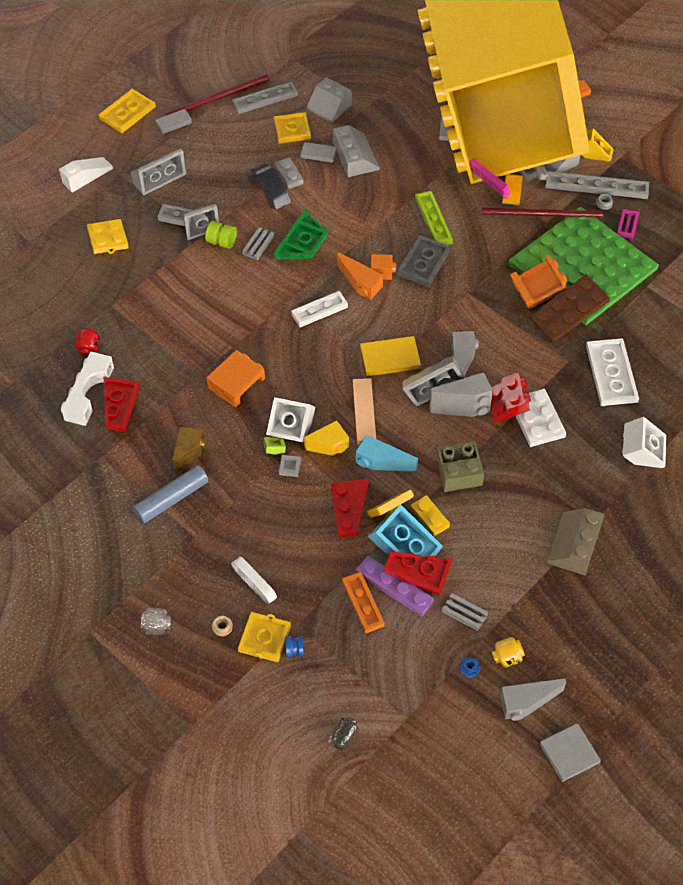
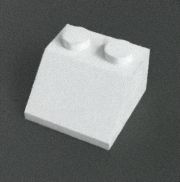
M274 397L266 435L304 442V437L307 436L312 425L315 407L310 404Z
M645 417L625 423L623 456L634 465L665 467L666 434Z

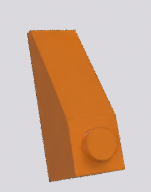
M341 253L337 254V267L354 290L361 296L372 300L383 287V274Z

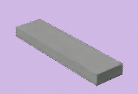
M288 82L233 99L232 101L238 114L296 97L298 96V91L292 82Z

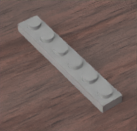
M547 171L548 176L545 188L648 199L649 182Z

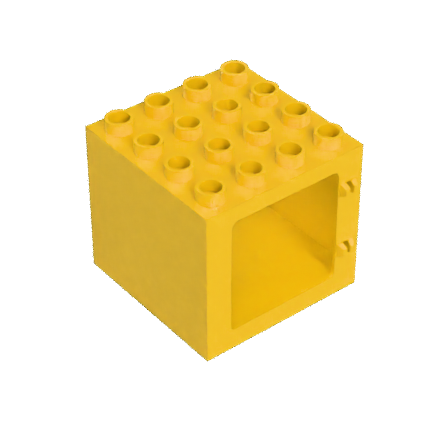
M425 0L426 7L418 9L422 29L431 28V31L423 33L427 53L430 55L437 53V55L428 57L432 77L442 78L433 82L438 103L448 101L447 105L440 107L445 127L455 126L447 130L451 149L453 151L461 148L460 152L454 153L458 173L467 171L470 183L473 184L483 181L471 170L469 161L473 158L495 176L499 177L590 152L574 53L558 0Z

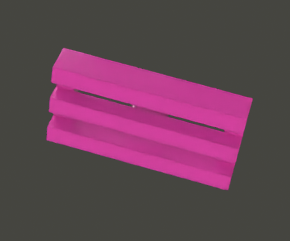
M623 209L617 234L625 240L630 238L629 241H633L640 212ZM628 214L625 231L622 232L624 216ZM634 215L632 232L628 233L631 217Z

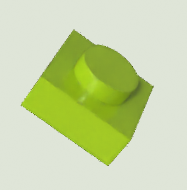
M264 437L263 444L266 453L273 455L285 453L286 446L283 438Z

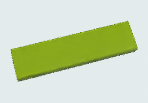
M432 191L415 194L416 202L432 239L446 245L453 244L452 236Z

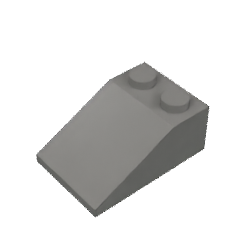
M484 373L437 386L430 390L429 411L435 414L467 417L484 415L490 412L493 390Z

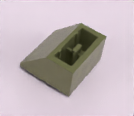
M475 441L437 447L440 477L444 492L483 485L484 471Z

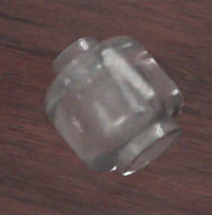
M149 607L145 612H142L140 628L144 629L146 634L163 635L166 628L170 629L171 616H167V611L163 608Z

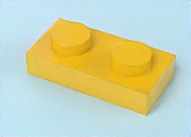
M427 495L411 504V510L433 537L450 527L449 521Z

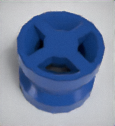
M286 636L287 657H292V655L304 656L303 636H298L297 638Z

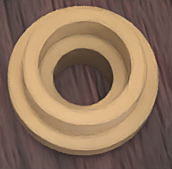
M226 616L217 617L212 623L213 632L218 636L230 634L233 629L231 619ZM221 625H225V626H226V628H224V629H220L219 627H220Z

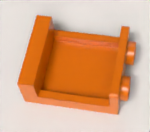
M549 255L545 256L546 261L521 275H518L517 272L510 274L514 286L529 310L567 289L565 284L568 282L563 272L559 273V266L556 260H551Z
M236 350L206 379L209 390L236 408L241 403L240 396L258 379L263 381L265 373L261 364L255 363L246 354Z

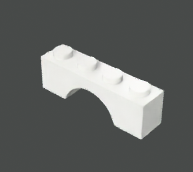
M90 352L88 358H85L83 368L77 374L76 382L70 388L66 402H63L61 406V412L65 421L86 426L93 410L90 400L85 395L93 385L104 382L103 377H110L114 369L111 356Z

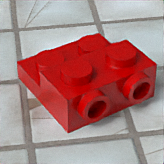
M519 372L501 378L502 383L491 387L493 391L490 409L495 423L530 411L529 403L531 398L529 393L526 392L528 383L525 376H521Z

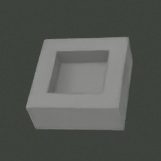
M282 455L279 475L299 477L301 457Z

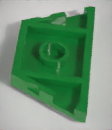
M305 209L278 246L273 257L274 259L312 260L328 237V231L319 224L316 218L313 219L309 215V211Z

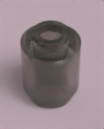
M348 716L346 718L341 717L330 734L329 743L341 751L345 747H349L359 730L357 722Z

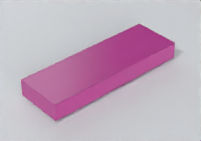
M474 158L469 161L472 172L504 198L511 195L507 184Z

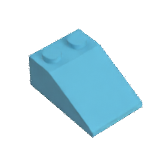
M401 504L393 508L368 535L388 555L390 552H400L423 557L435 556L443 547Z

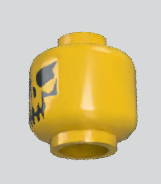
M514 637L496 642V650L492 651L496 664L501 663L504 668L521 663L522 657L525 656L520 640H515Z

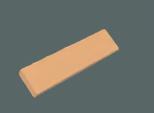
M371 378L353 379L357 445H361L366 435L376 439Z

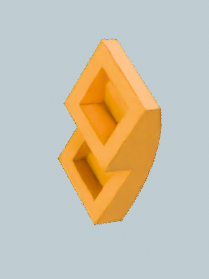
M506 175L505 184L508 185L511 195L507 198L503 197L502 204L519 205L523 176Z

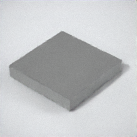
M578 723L540 742L541 748L562 782L601 762Z

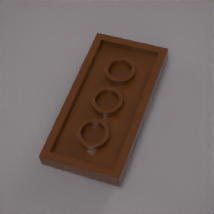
M586 274L530 315V320L554 343L610 301V297Z

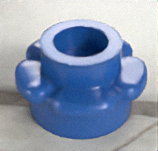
M464 658L461 661L459 669L465 677L472 678L480 672L479 662L475 658Z

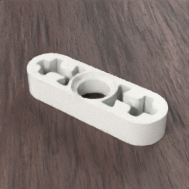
M241 556L231 563L237 574L266 604H270L277 598L274 590Z

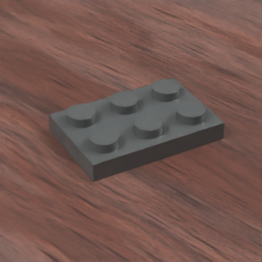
M419 235L397 270V276L429 287L451 252V246Z

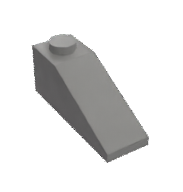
M474 331L452 332V356L459 363L464 376L474 359L475 350L479 347L478 338L475 339Z
M557 679L502 687L500 698L505 719L520 720L563 692L566 680Z

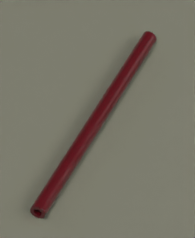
M266 74L165 112L167 116L183 109L189 111L269 81V77Z
M482 208V214L603 218L604 212Z

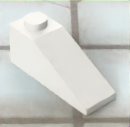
M104 157L72 161L60 168L59 171L62 183L71 192H74L112 170L113 166Z

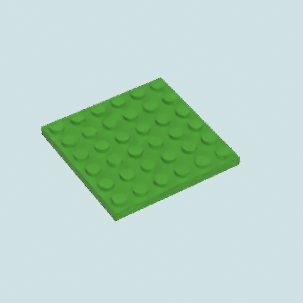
M566 217L509 259L508 263L518 273L522 274L546 261L545 256L549 255L551 260H556L559 266V273L563 272L568 282L565 284L567 288L587 274L610 297V301L582 321L584 325H588L655 272L659 264L597 218Z

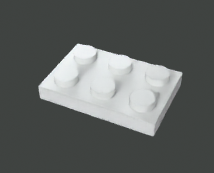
M541 389L530 392V411L516 415L529 446L532 447L565 438L566 431L546 390Z

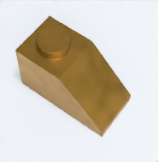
M180 427L173 456L174 468L176 470L181 469L201 456L202 448H206L207 438L203 435V429Z

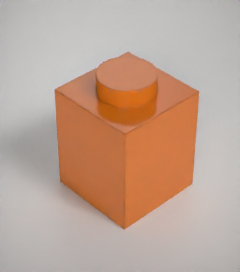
M372 254L371 269L383 274V280H392V273H396V262H393V255Z

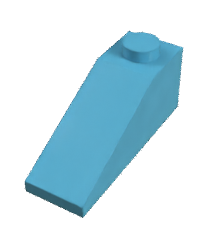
M366 435L356 451V463L363 468L385 471H416L418 468L417 457Z

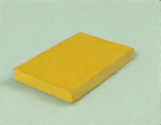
M131 89L98 116L101 121L123 133L153 110L156 105L152 100Z
M414 336L360 343L366 377L421 369Z

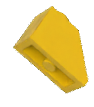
M594 128L587 131L590 152L582 154L583 157L606 162L611 161L613 148Z
M335 421L305 436L304 448L307 451L333 456L349 448V437L338 421Z

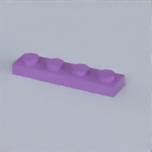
M367 556L356 569V573L361 572L366 581L422 617L433 604L434 598L416 586L382 572L384 566Z

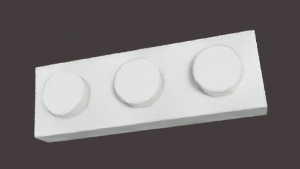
M338 291L292 310V316L298 326L303 327L348 308V303L341 292Z

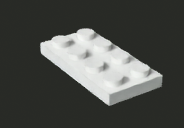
M623 338L587 342L586 349L600 405L638 403L639 396Z

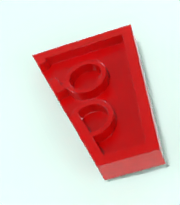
M103 377L106 427L108 430L126 432L140 389V383Z
M369 479L331 483L339 538L357 536L359 534Z
M390 552L382 572L439 596L453 558L441 559L435 558V556L423 557L409 553Z

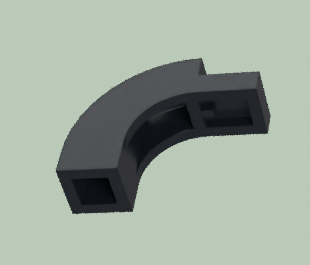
M263 163L250 169L252 173L247 174L249 181L260 185L270 208L278 209L291 203L283 182L269 164Z

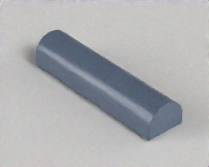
M196 465L132 507L133 511L145 524L208 483V477L199 465Z

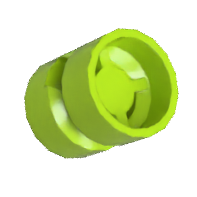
M211 221L206 230L205 240L214 245L219 243V246L230 249L234 245L237 229L230 225L222 226L220 222Z

